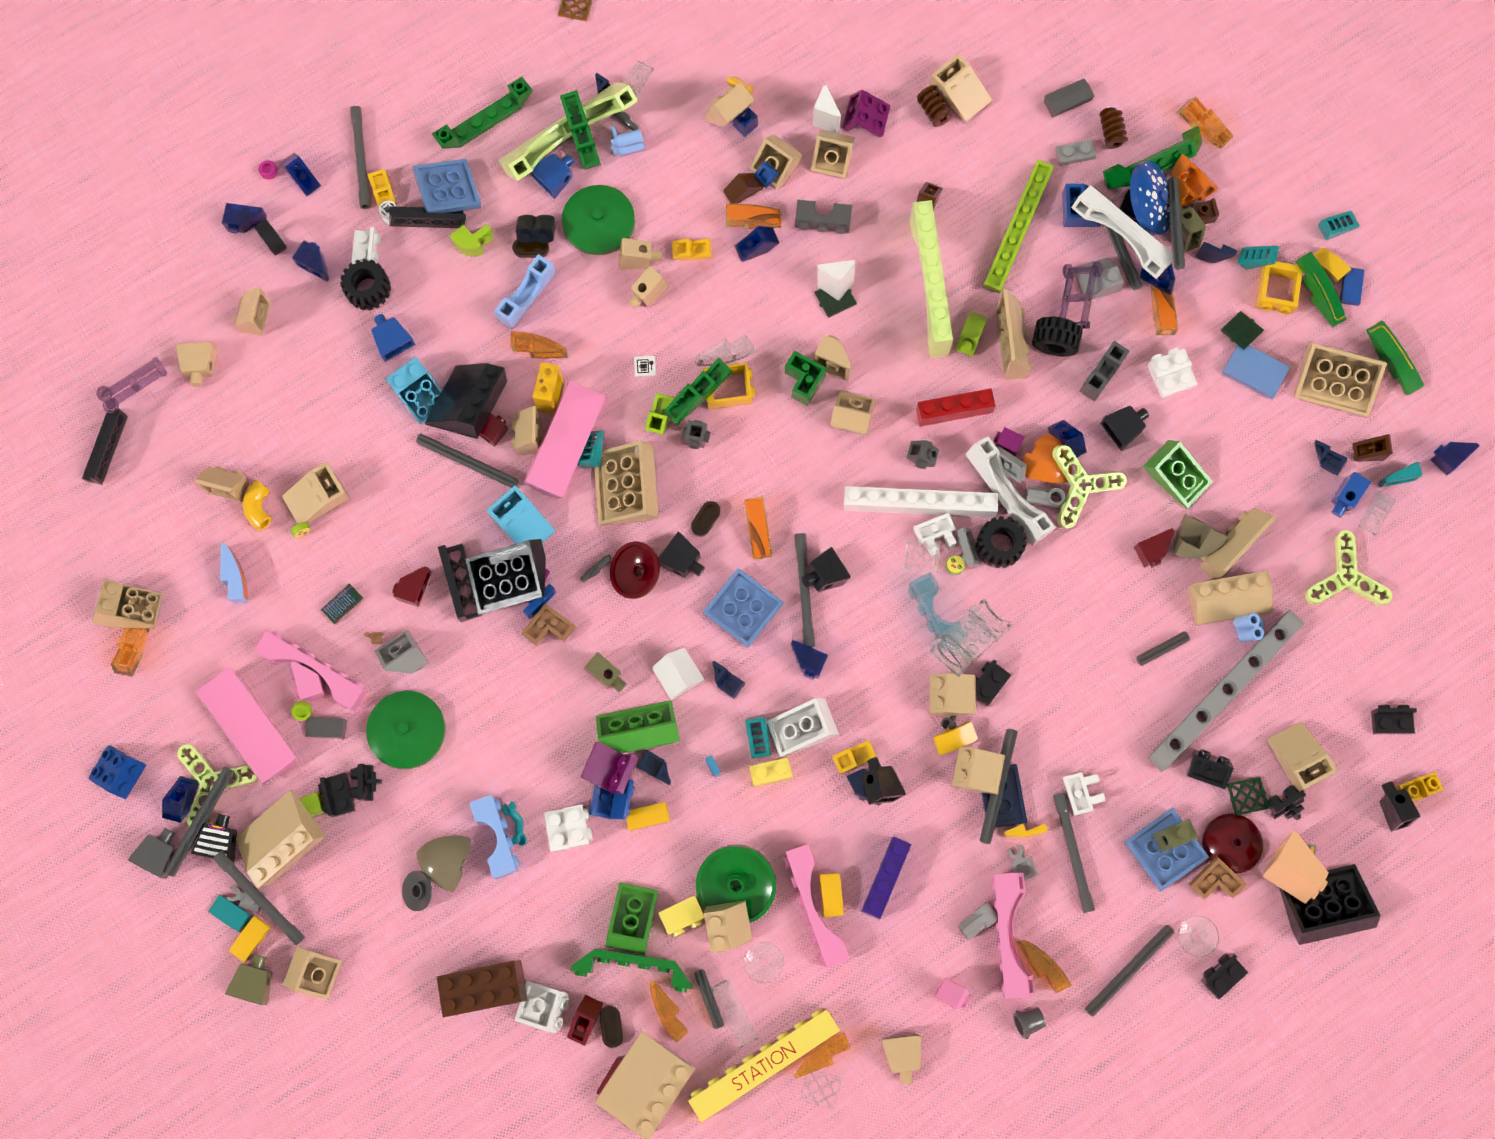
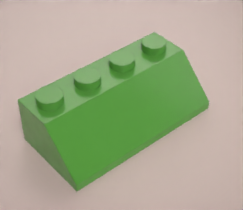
M672 700L595 716L598 741L620 753L634 752L680 741Z

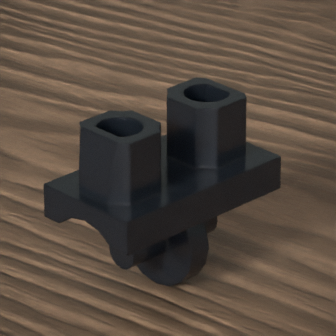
M358 764V767L350 770L351 779L358 780L357 787L350 789V797L357 798V800L373 801V792H376V785L382 784V779H376L373 765Z
M1291 785L1283 791L1287 800L1282 802L1278 795L1268 799V804L1272 809L1271 816L1274 820L1283 814L1286 819L1291 817L1295 820L1301 819L1300 812L1304 810V807L1300 804L1305 801L1304 797L1306 796L1303 790L1299 792Z

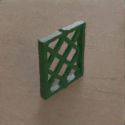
M1261 777L1227 784L1235 816L1269 809ZM1254 781V783L1252 784V786L1249 785L1248 783H1246V782ZM1256 783L1259 784L1260 791L1254 788ZM1241 784L1240 788L1236 787L1235 785ZM1244 785L1250 788L1248 794L1242 791ZM1232 788L1238 791L1235 796H1233ZM1252 791L1258 794L1256 799L1250 796ZM1240 793L1246 796L1243 802L1238 799ZM1261 796L1263 798L1264 805L1258 802ZM1248 798L1254 802L1252 807L1246 804ZM1236 801L1241 804L1239 810L1237 809ZM1256 804H1258L1259 806L1262 807V808L1254 809L1255 806H1256ZM1244 807H1246L1247 809H1249L1248 811H1243V812H1242V810H1243Z

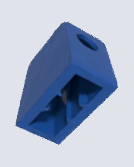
M553 153L539 161L530 174L555 199L572 179L569 167L575 161L569 154L560 160Z
M380 314L374 318L377 326L372 328L371 331L384 362L415 345L412 337L394 317L387 320L384 314Z
M1356 472L1346 476L1331 501L1336 504L1331 513L1342 518L1345 511L1354 509L1371 484V481Z

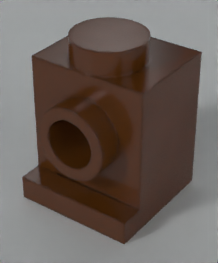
M1215 198L1209 201L1193 203L1191 206L1204 224L1215 223L1220 215Z

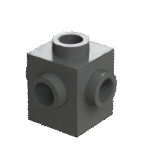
M688 420L687 427L683 429L682 438H685V444L689 448H704L705 442H709L710 432L706 423Z
M927 440L911 441L906 459L913 462L920 469L935 467L939 449Z

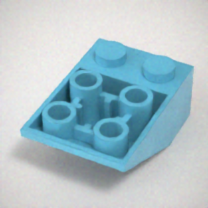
M413 356L384 378L419 424L426 421L442 390L418 358Z
M516 485L486 510L489 516L515 544L532 539H541L543 543L556 532Z

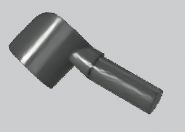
M956 716L944 718L941 722L942 727L945 729L947 727L949 729L955 728L957 726L954 721Z

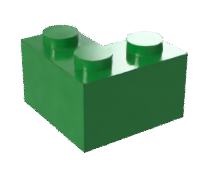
M795 350L785 365V374L798 380L792 389V398L808 406L826 377L827 368Z

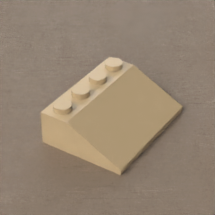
M1003 289L996 308V318L1004 380L1025 379L1028 373L1031 372V361L1027 359L1029 344L1025 343L1027 328L1026 325L1023 326L1025 311L1024 308H1021L1020 301L1008 289Z
M1309 341L1303 357L1294 398L1369 417L1387 362Z
M641 440L602 450L600 467L595 468L598 525L644 522L659 518L653 445Z
M290 789L236 837V841L247 874L257 888H262L275 882L326 836L295 792Z
M641 1031L595 1100V1103L644 1139H650L695 1069L687 1061Z

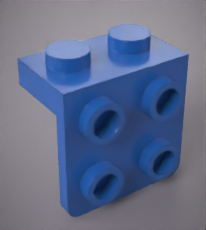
M108 745L102 752L95 767L91 770L89 780L107 792L126 800L145 769L146 764Z
M628 781L623 794H612L594 785L589 815L610 820H626L631 810L630 800L634 793V781Z

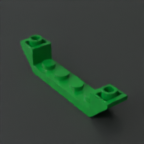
M523 76L507 85L508 94L455 128L450 129L446 124L433 132L432 136L441 148H461L519 111L532 93V88Z
M1199 126L1182 133V141L1128 167L1116 164L1104 170L1103 176L1106 188L1130 186L1132 172L1139 163L1153 161L1162 171L1174 167L1182 154L1186 155L1189 159L1195 157L1202 145Z
M594 949L571 966V970L575 971V975L587 977V973H593L595 957L598 958V962L610 964V960L618 961L617 965L629 967L630 963L638 964L637 968L649 970L650 966L658 967L657 971L669 973L670 969H673L671 986L675 987V991L687 993V989H692L691 982L676 961Z

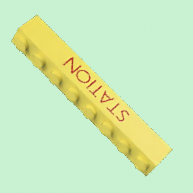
M820 1008L811 1014L812 1019L809 1021L801 1020L794 1025L795 1030L790 1033L786 1030L777 1036L778 1041L774 1044L766 1043L759 1048L760 1053L755 1056L751 1053L742 1059L743 1064L739 1067L733 1065L725 1070L727 1075L720 1079L716 1076L707 1082L709 1086L704 1090L698 1088L690 1093L692 1098L688 1101L699 1120L703 1122L838 1033L840 1030L828 1010L825 1009L823 1011Z

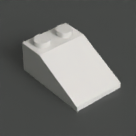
M814 698L767 721L780 757L820 744L839 735L827 701L824 698Z

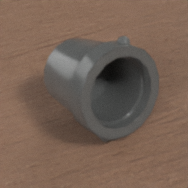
M1038 1007L1025 1011L1016 1010L1013 1014L1015 1026L1023 1039H1028L1031 1034L1046 1027L1044 1016Z

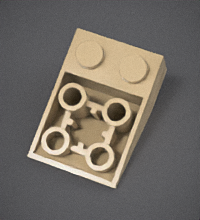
M959 54L955 55L931 75L929 86L934 85L936 87L934 91H939V96H942L943 100L965 122L992 102V98L971 66Z
M739 83L737 86L733 84L722 97L720 95L712 102L709 109L705 111L707 115L704 117V120L725 127L748 108L755 99L742 83Z
M327 462L308 472L282 495L297 524L301 522L310 523L350 499L334 470Z
M104 579L91 623L111 628H155L163 594Z
M1302 722L1266 739L1290 782L1298 791L1304 790L1338 772L1328 753Z

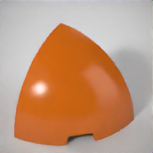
M1182 154L1173 167L1170 178L1176 177L1179 182L1180 205L1189 206L1196 199L1202 201L1219 189L1186 155Z
M1049 433L1043 435L1034 442V450L1031 453H1026L1022 462L1027 464L1025 477L1051 483L1068 482L1052 456L1053 449L1063 444ZM1060 450L1061 454L1059 456L1064 457L1065 451ZM1070 465L1068 472L1072 475V467Z

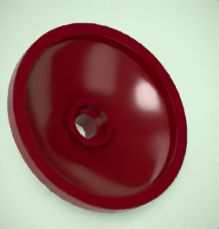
M633 541L623 545L615 553L611 561L610 580L612 586L618 594L625 598L638 599L646 596L654 588L659 578V558L655 550L646 543Z
M1233 813L1218 816L1207 825L1203 834L1202 845L1204 851L1209 856V862L1218 856L1235 874L1250 870L1261 858L1263 851L1261 833L1258 827L1245 816H1235ZM1234 839H1237L1239 841L1238 846L1234 845Z

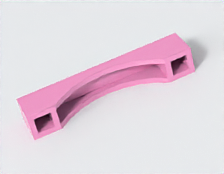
M268 631L265 632L253 651L274 664L295 661L298 664L306 665L316 670L327 682L334 700L353 712L357 710L368 693L363 689V684L356 680L353 683L347 680L348 675L340 670L337 673L332 671V666L323 660L321 663L314 660L316 656L308 651L302 653L299 651L300 646L292 641L289 643L284 642V637L274 631L273 634Z
M806 844L785 852L786 857L783 860L786 868H791L793 876L790 877L793 888L797 887L800 893L797 899L800 907H805L807 914L803 916L807 927L811 926L814 932L810 935L814 946H819L821 953L817 955L821 966L825 964L826 968L850 960L843 940L825 927L814 909L810 881L815 862L809 845Z
M1024 873L994 874L992 882L993 889L996 891L994 907L998 912L996 928L1000 935L998 949L1002 957L1000 971L1003 973L1004 980L1002 982V992L1005 994V998L1034 997L1033 975L1022 962L1014 939L1015 914L1021 899L1025 895Z

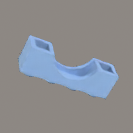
M539 254L527 268L525 278L520 287L511 296L504 297L494 310L497 320L513 329L556 273L553 263Z
M489 795L469 802L475 822L490 825L497 836L496 849L487 859L493 879H499L519 872L517 868L520 866L517 855H513L511 848L514 847V844L512 843L511 836H507L505 830L508 828L505 817L501 818L499 810H501L502 806L499 798L495 799V796Z

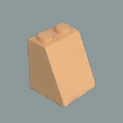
M1293 830L1278 847L1263 877L1303 903H1306L1310 898L1314 900L1319 891L1322 892L1328 883L1325 879L1329 872L1299 834Z

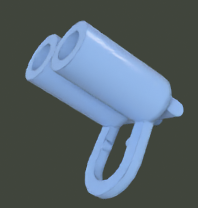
M611 126L614 139H611L612 146L610 147L614 155L624 156L645 150L640 129L617 135L615 126Z
M1256 613L1237 616L1234 619L1235 631L1238 633V639L1241 642L1260 640L1264 637V622Z

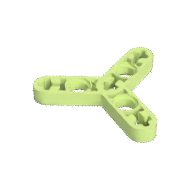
M1058 445L1053 449L1052 456L1071 485L1057 515V523L1061 527L1072 528L1076 524L1089 493L1122 489L1126 485V476L1121 472L1087 475L1070 447ZM1060 450L1065 451L1064 457L1059 456L1061 454ZM1071 464H1074L1076 471L1071 475L1068 472V468ZM1099 477L1103 479V485L1100 488L1095 484ZM1120 478V481L1117 483H1109V480ZM1082 482H1090V486L1086 485L1079 487V484ZM1073 497L1078 499L1076 507H1072L1070 504ZM1065 516L1070 519L1069 522L1063 520Z
M1347 530L1340 532L1335 537L1337 573L1312 586L1305 593L1306 601L1314 605L1345 588L1380 606L1387 604L1392 599V592L1387 587L1357 571L1355 536ZM1345 536L1349 541L1346 543V549L1341 550L1345 547V542L1341 538ZM1345 553L1350 556V563L1342 561V554ZM1346 573L1348 576H1351V579L1348 581L1347 578L1343 577ZM1328 581L1335 583V591H1330L1327 588L1326 584ZM1361 582L1368 583V591L1361 590ZM1322 589V594L1317 596V598H1312L1313 592L1316 593ZM1383 592L1386 599L1380 600L1379 594Z
M185 744L178 749V758L200 783L187 817V823L190 827L198 813L196 811L197 808H201L200 799L209 794L204 792V789L209 790L210 788L211 790L213 785L210 787L208 780L214 778V781H216L221 771L216 772L194 746ZM186 749L189 751L192 750L190 752V755L195 759L194 761H192L188 757H184L186 755V753L184 752ZM198 763H203L205 766L204 771L199 774L196 773L195 766ZM248 765L231 768L236 775V780L232 784L228 783L225 789L257 782L258 779L255 774L252 775V779L248 776L241 777V774H248L250 772Z

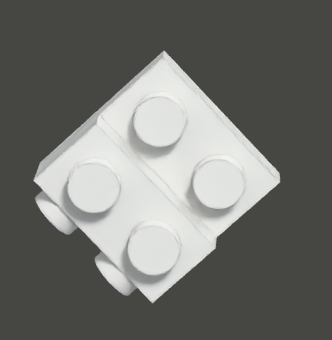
M1178 347L1174 348L1165 356L1157 354L1151 358L1147 365L1162 399L1198 385L1190 368L1192 363L1185 348L1179 350Z
M583 804L544 812L550 852L590 845L593 835L591 828L587 827L586 820H590L588 808L584 809Z
M527 981L525 987L528 1001L520 1002L514 1021L550 1033H556L563 1025V1018L561 1016L563 1010H566L569 1005L568 993Z

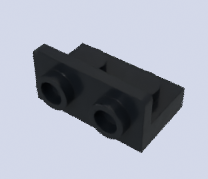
M993 660L991 663L987 661L981 669L983 672L980 678L976 677V698L986 706H989L1011 676L1010 673L996 664V660Z
M1378 705L1377 709L1371 711L1373 734H1414L1413 714L1417 712V708H1410V705H1398L1397 708H1390V705Z
M1194 749L1193 759L1187 771V776L1226 789L1234 767L1230 759L1224 756L1215 757L1209 751Z
M341 773L328 778H319L318 788L320 794L324 796L323 809L325 814L334 818L356 811L353 798L350 797L351 788L347 773Z
M1234 953L1222 955L1218 959L1219 964L1214 968H1208L1203 973L1205 977L1200 980L1216 999L1223 997L1249 973L1236 959L1237 956Z

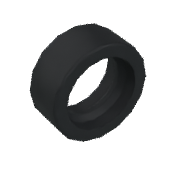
M267 219L254 227L275 256L287 248Z

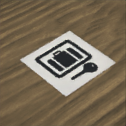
M655 356L634 357L635 377L656 376Z

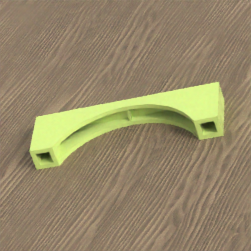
M615 82L582 104L588 124L591 125L609 115L624 111L638 100L629 85ZM566 115L498 160L507 176L517 181L532 172L546 154L572 136Z
M932 200L913 202L910 227L912 238L915 240L918 248L924 279L930 358L948 356L953 336Z

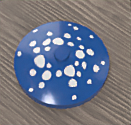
M1146 161L1139 163L1134 168L1130 181L1133 211L1139 225L1151 236L1162 235L1170 227L1167 178L1155 162Z

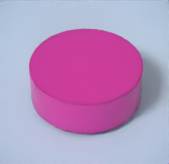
M266 160L259 165L258 171L264 179L270 180L277 176L278 168L273 161Z

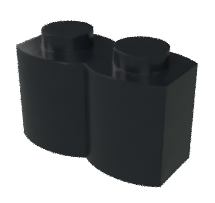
M533 215L519 216L516 225L517 241L522 243L534 241L549 243L554 241L555 217L551 215H539L537 217Z

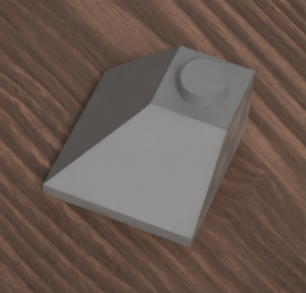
M1108 257L1073 267L1084 301L1120 292L1124 284L1118 266Z
M408 629L375 650L385 671L412 674L422 669L428 663Z

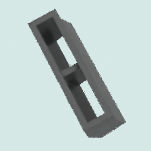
M1084 78L1045 95L1044 104L1053 118L1091 101L1095 96Z

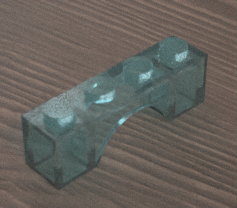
M931 572L911 581L908 592L912 599H916L918 603L917 609L921 616L926 617L928 621L926 625L931 633L934 632L937 637L935 640L940 650L943 649L947 653L965 644L968 639L959 622H946L936 614L933 600L940 588Z

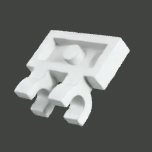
M949 513L913 527L920 545H927L931 557L937 555V551H939L934 541L936 539L944 537L948 550L956 547L955 544L957 542L952 533L956 532V528Z
M1082 772L1062 778L1074 816L1094 811V804L1106 801L1104 793L1090 797L1087 790V785L1100 782L1098 774L1083 777Z

